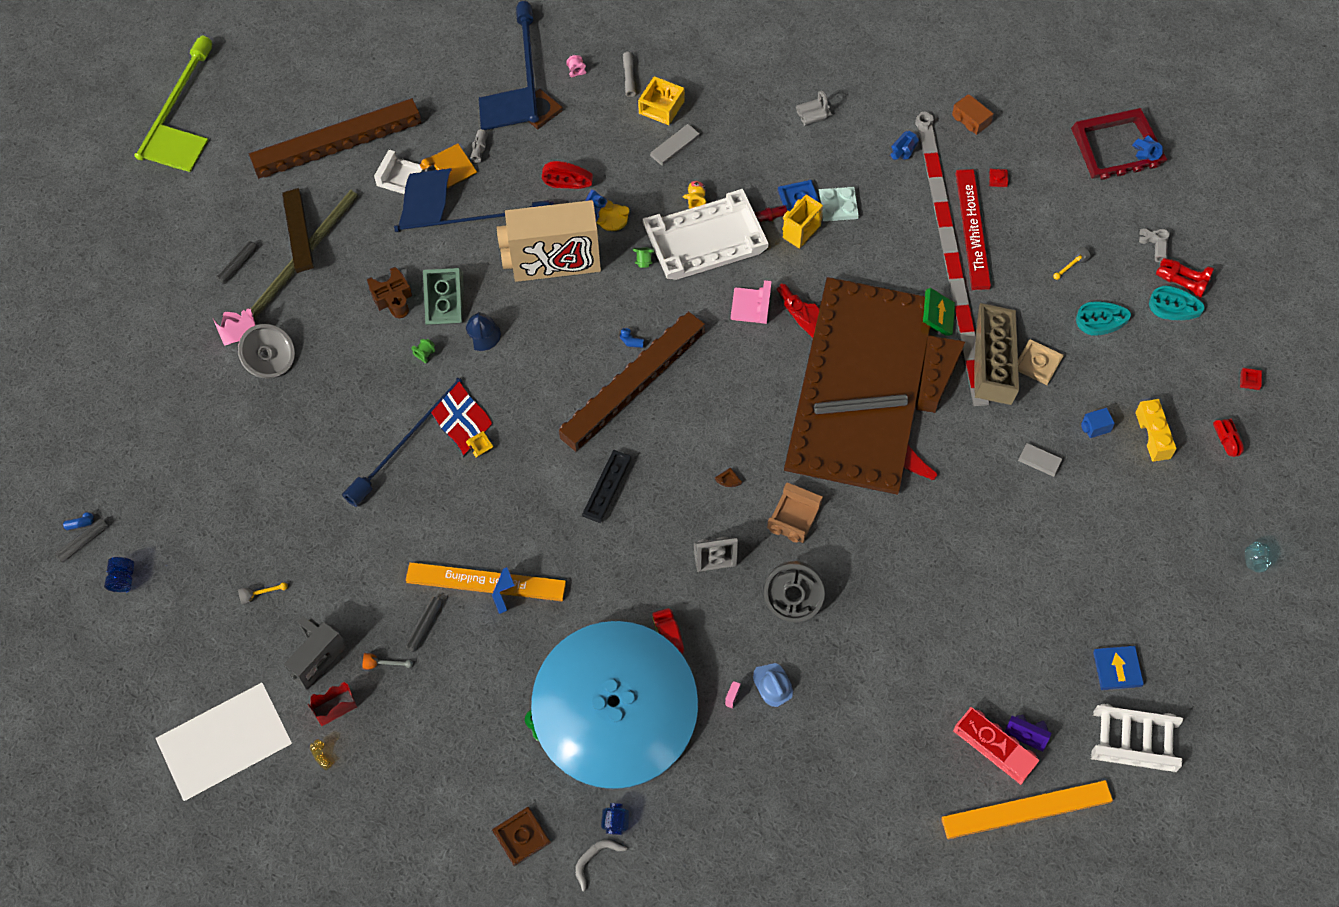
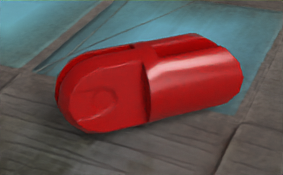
M1232 418L1214 421L1213 426L1226 453L1231 457L1240 456L1243 453L1244 447Z

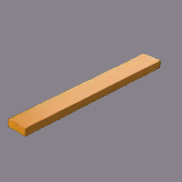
M1105 780L948 815L941 819L947 839L1104 805L1111 803L1113 800Z

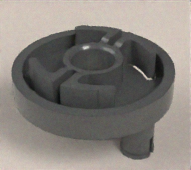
M799 561L782 563L775 567L766 579L764 586L766 605L775 616L784 621L802 622L808 620L820 610L824 601L825 586L823 579L812 566ZM795 586L801 590L802 595L798 599H792L787 595L786 590L789 587Z

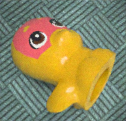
M693 181L689 184V194L683 196V198L688 199L689 209L706 204V188L703 183Z

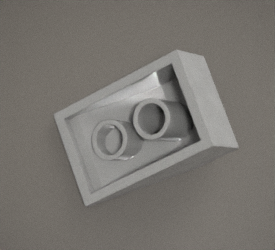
M723 536L716 540L708 541L707 539H702L695 542L694 555L697 572L736 566L737 538Z

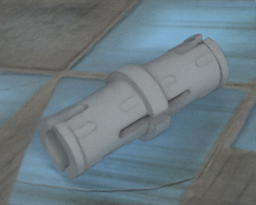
M479 129L476 139L472 143L473 150L470 160L474 163L481 162L482 153L486 148L485 141L488 133L485 130Z

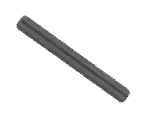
M906 394L820 402L814 404L815 414L905 406L908 403V397Z

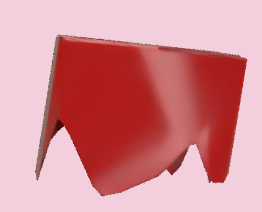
M345 682L340 686H332L324 695L312 694L311 702L308 704L321 726L357 708L350 688ZM349 691L353 702H341L327 716H316L314 708Z

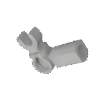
M1140 229L1139 235L1146 236L1140 237V243H1155V261L1161 262L1163 258L1167 259L1169 232L1165 229L1153 232L1147 229Z

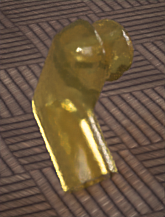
M316 739L314 743L310 744V751L315 761L324 770H328L333 763L321 751L325 746L320 739Z

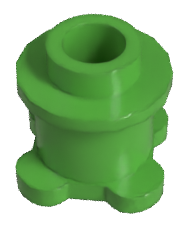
M649 247L633 248V251L637 252L635 264H638V267L647 268L649 264L653 263L651 261V253L654 252V249Z
M421 339V343L417 347L412 346L411 349L414 356L427 363L428 360L426 358L435 352V345L429 339Z

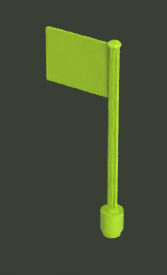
M200 36L190 50L192 58L138 152L134 154L136 159L140 161L147 159L191 172L208 139L164 126L163 123L199 61H205L211 51L212 41L208 37Z

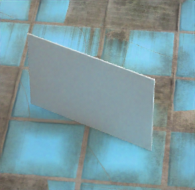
M263 683L248 689L156 738L183 801L292 744Z

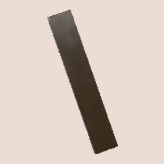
M299 188L283 192L282 196L294 268L296 273L313 269L314 265L301 191Z

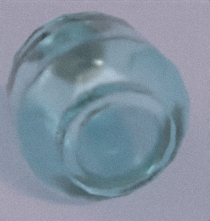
M1255 542L1245 549V562L1250 570L1265 572L1272 566V551L1268 545Z

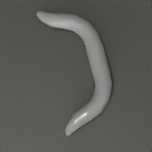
M601 840L592 845L581 856L576 865V877L582 891L586 890L587 882L583 873L584 866L599 850L611 848L616 851H626L627 847L612 840Z

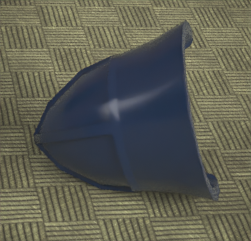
M478 312L471 316L466 324V332L473 338L474 350H490L500 341V328L489 315Z

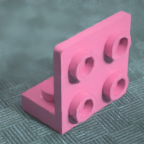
M764 280V285L759 290L735 288L731 320L767 324L771 281Z

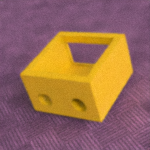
M654 76L638 100L639 114L670 125L684 103V88Z
M808 195L797 200L794 208L791 211H787L783 217V238L800 249L821 226L823 205Z

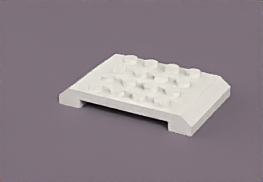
M743 189L727 193L724 199L665 217L657 214L643 219L644 227L667 279L678 280L759 255L768 248V241Z

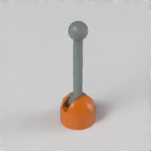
M364 653L363 669H373L377 664L401 665L407 668L413 666L411 660L405 662L378 660L372 653Z

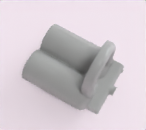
M819 91L818 99L796 106V111L799 117H801L804 126L824 120L832 115L824 91Z

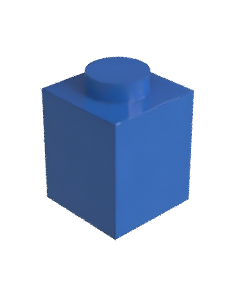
M1104 408L1085 414L1081 426L1084 433H1087L1089 438L1111 432L1115 423L1108 409Z

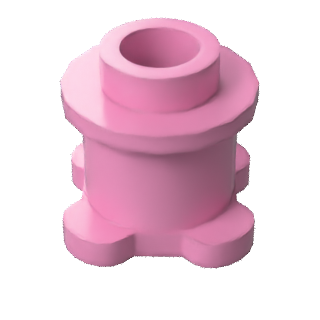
M579 55L570 56L566 62L571 71L570 77L586 74V65L582 63L583 59Z

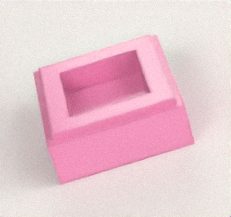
M732 682L726 696L725 705L733 709L740 692V683Z

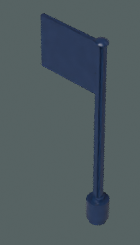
M520 1L516 6L517 22L522 25L527 87L479 97L480 125L482 130L526 121L532 123L539 121L529 25L533 22V10L528 1Z

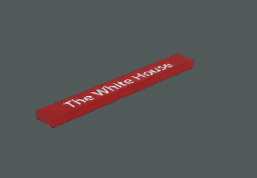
M974 169L956 170L971 289L989 290L991 285Z

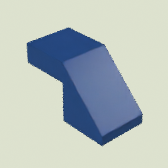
M507 567L502 569L491 595L499 614L507 611L500 592L515 586Z

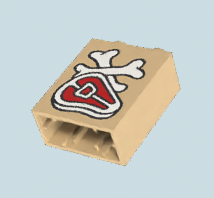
M593 200L505 210L506 225L497 226L499 248L501 249L503 269L513 268L515 282L601 272Z

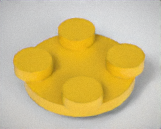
M607 201L605 207L600 209L599 218L596 223L608 231L620 230L628 222L629 208Z

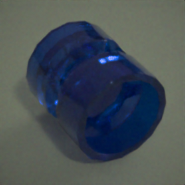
M124 557L108 559L106 571L108 576L105 578L104 588L111 592H129L132 585L131 576L134 571V561Z

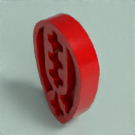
M552 161L545 164L542 169L543 182L553 188L581 189L592 185V173L577 165Z

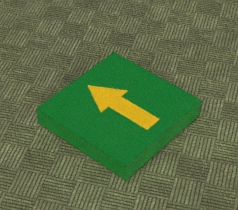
M932 288L926 289L923 322L942 334L951 336L953 334L955 302Z

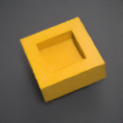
M484 431L466 441L475 457L493 448Z

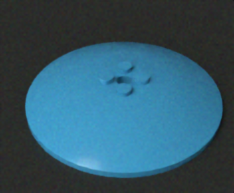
M600 622L570 634L546 657L533 687L531 703L532 720L538 740L544 751L566 774L580 782L595 787L609 789L628 788L643 784L661 775L684 752L691 739L697 720V688L685 658L664 636L650 628L631 622ZM611 696H617L620 699V703L616 707H610L608 699Z

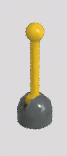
M1080 247L1074 254V260L1059 273H1055L1053 278L1055 280L1060 279L1061 275L1076 262H1086L1091 257L1088 250Z

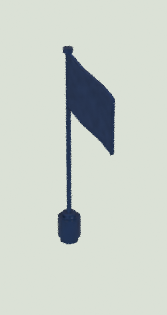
M452 168L410 173L405 185L403 211L399 225H394V230L399 232V230L505 217V213L441 221L446 204L447 182ZM549 200L532 202V206H529V208L554 205V202H549Z

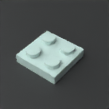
M854 187L819 189L820 204L823 205V221L858 219Z

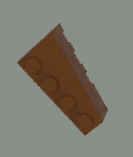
M928 336L916 410L936 412L962 355L966 341Z

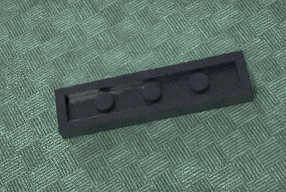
M616 450L612 451L582 513L583 517L601 523L631 461L630 455Z

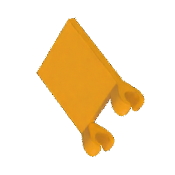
M458 143L431 157L423 159L422 163H420L422 170L429 168L431 165H434L437 170L452 168L447 188L477 173Z

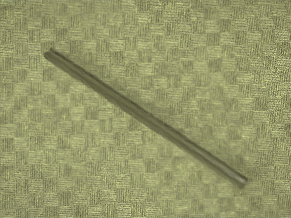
M350 190L311 238H309L312 250L318 246L320 240L323 239L322 237L329 233L328 231L331 230L332 226L338 222L337 220L343 216L342 214L357 199L356 197L358 196L355 192ZM293 259L251 307L253 317L257 318L260 315L259 313L264 310V306L268 305V301L272 300L271 298L275 297V293L279 292V288L283 287L282 285L286 284L285 282L290 279L289 277L293 276L292 274L295 273Z

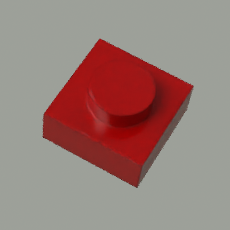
M990 169L989 186L1007 187L1008 171L1006 169Z
M1242 368L1240 388L1260 390L1262 386V370Z

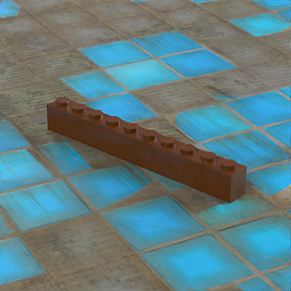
M413 98L248 154L258 179L265 178L271 174L283 172L295 166H301L303 163L315 161L327 155H333L338 151L351 149L353 146L365 144L377 138H383L385 135L398 133L409 127H415L421 124L420 114Z
M689 311L684 316H680L672 327H668L659 339H655L647 350H643L634 362H630L621 374H617L609 385L602 387L597 396L589 399L585 407L577 410L573 418L561 425L559 429L560 439L577 452L705 333V324Z

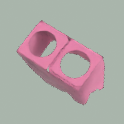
M251 308L246 309V311L243 310L241 312L242 316L233 312H224L221 326L214 320L224 345L240 341L242 335L249 328L256 325Z

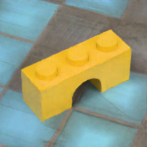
M1159 399L1140 402L1135 413L1141 429L1146 428L1148 431L1147 448L1152 462L1171 459L1176 446Z

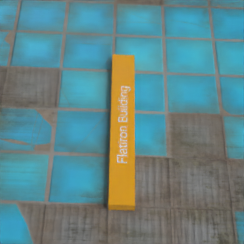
M410 562L406 583L493 593L501 573ZM510 574L515 586L500 592V594L563 601L566 581Z

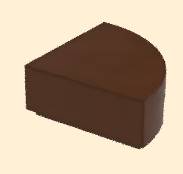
M731 468L715 477V481L725 487H736L742 484V481Z

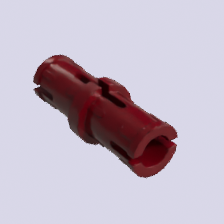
M785 205L775 208L768 207L765 210L754 212L758 222L767 220L770 222L773 219L784 217L787 208Z

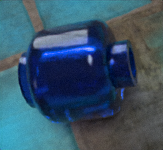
M610 803V807L602 810L601 828L606 830V834L623 835V832L629 828V810L624 809L623 804Z

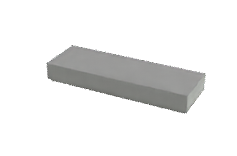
M687 124L650 152V155L663 166L700 137V133Z

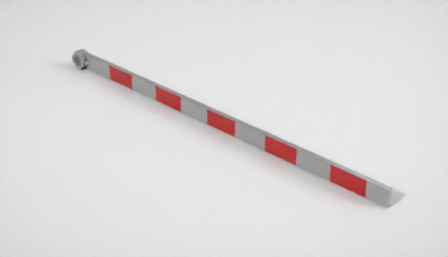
M920 112L916 116V126L919 130L952 300L955 302L954 310L960 340L966 341L963 355L973 405H989V400L975 398L974 360L976 337L932 127L933 116L928 112Z

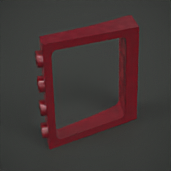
M1141 108L1077 121L1071 127L1092 179L1100 177L1101 180L1110 178L1112 174L1122 176L1133 170V173L1144 170V167L1154 169L1167 160L1162 150V155L1157 160L1145 159L1104 169L1097 167L1086 132L1135 123L1144 139L1149 135L1154 141L1158 142Z

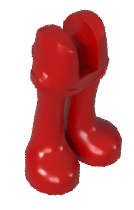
M1163 258L1160 262L1161 267L1157 269L1156 275L1169 283H1177L1202 298L1214 268L1207 266L1202 272L1180 264L1179 261ZM1178 274H1181V275H1183V276H1186V277H1188V278H1190V279H1192V280L1186 279V278H1184V277H1182V276H1180V275H1178Z

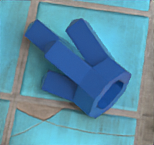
M911 131L904 132L891 146L893 152L890 156L892 159L897 160L900 156L904 160L909 159L914 148L918 145L919 139L917 135Z
M1149 135L1145 137L1144 141L1138 138L1132 145L1137 150H1140L1136 154L1139 160L1148 159L1153 161L1159 159L1162 155L1163 146L1154 141Z

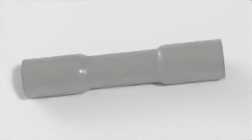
M625 52L623 53L625 95L627 97H634L636 93L633 77V54Z

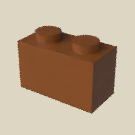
M967 94L954 104L952 115L955 120L963 123L969 131L974 132L976 135L991 125L993 113L970 94Z

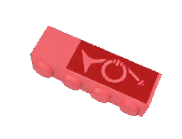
M970 707L953 730L1019 784L1025 781L1040 761L1034 752L1029 749L1026 750L1019 745L1020 743L1016 738L1005 734L998 724L991 723L978 709L975 710Z

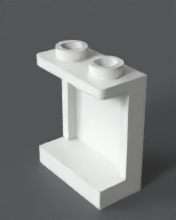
M388 150L374 177L377 186L404 194L405 185L410 173L430 171V169L422 170L419 164L396 157L395 151Z

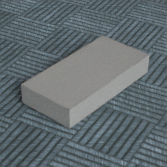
M1026 443L1018 461L1054 477L1062 458Z

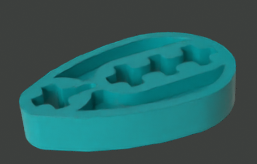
M1172 286L1156 288L1149 299L1151 311L1163 319L1190 320L1200 317L1204 311V304L1195 296Z
M1088 302L1079 308L1076 323L1080 330L1086 334L1093 336L1104 335L1121 329L1129 322L1131 313L1128 309L1116 304Z

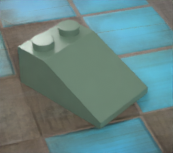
M460 268L423 270L425 325L462 323L463 270Z

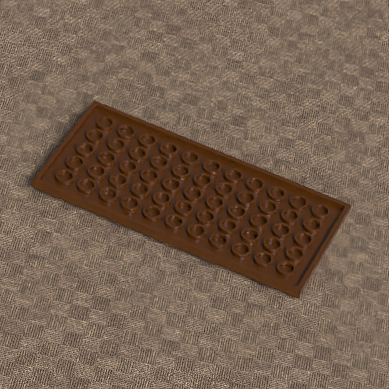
M830 277L826 278L784 471L898 495L930 328L929 325L923 322L925 296ZM906 394L908 397V403L905 406L815 414L814 404L820 402Z

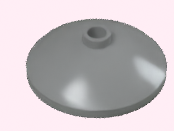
M259 324L249 328L242 335L238 344V356L242 365L248 372L260 378L271 379L283 375L291 367L294 360L295 350L292 340L282 329L274 325ZM261 352H264L266 357H262Z

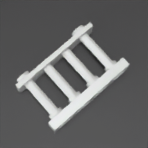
M1109 704L1097 705L1093 715L1101 717L1100 744L1096 745L1092 750L1091 759L1177 772L1181 768L1182 758L1173 755V728H1178L1183 722V718L1176 717V715L1170 713L1160 715L1114 708ZM1110 718L1122 720V745L1120 748H1112L1109 745ZM1131 721L1144 723L1143 751L1141 752L1132 751L1130 748ZM1152 724L1165 726L1164 754L1162 755L1154 754L1151 751Z

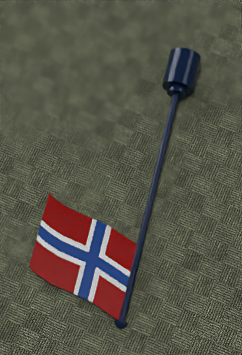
M456 378V382L368 478L357 477L342 493L343 498L349 504L357 507L372 491L370 480L431 414L440 428L458 446L463 457L470 451L466 441L482 431L485 433L492 423L485 411L468 395L461 384V378Z

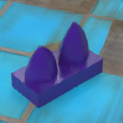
M1023 714L1012 715L1004 731L1008 736H1013L1018 741L1042 752L1051 736L1045 721H1040L1033 725L1027 722Z

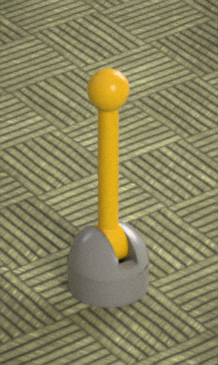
M282 582L278 586L258 591H252L250 588H240L238 593L241 605L251 602L254 595L279 589L286 590L288 585Z

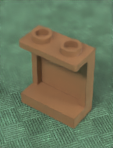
M786 482L783 495L772 517L768 520L767 528L773 534H782L793 542L804 543L821 507L823 497Z

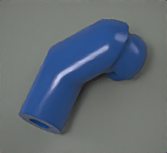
M85 512L81 518L64 521L63 527L65 530L91 526L94 522V515L90 512Z

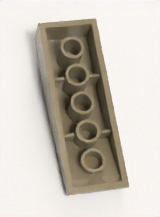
M983 303L979 305L974 360L975 398L1012 405L1019 391L1016 310Z

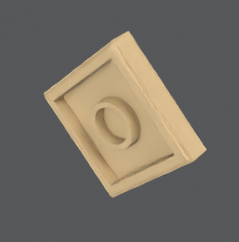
M1030 339L1018 359V372L1048 385L1064 355Z

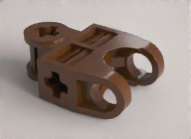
M396 267L390 268L391 276L385 282H378L376 279L373 280L372 277L368 278L369 289L379 311L388 307L395 318H404L408 315L409 307L406 299L412 297V293L403 274Z

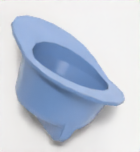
M773 663L756 667L753 679L765 703L778 707L792 698V684L779 664Z

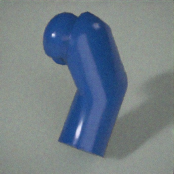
M629 328L621 330L620 339L626 346L643 348L644 339L634 338L630 334L631 330Z

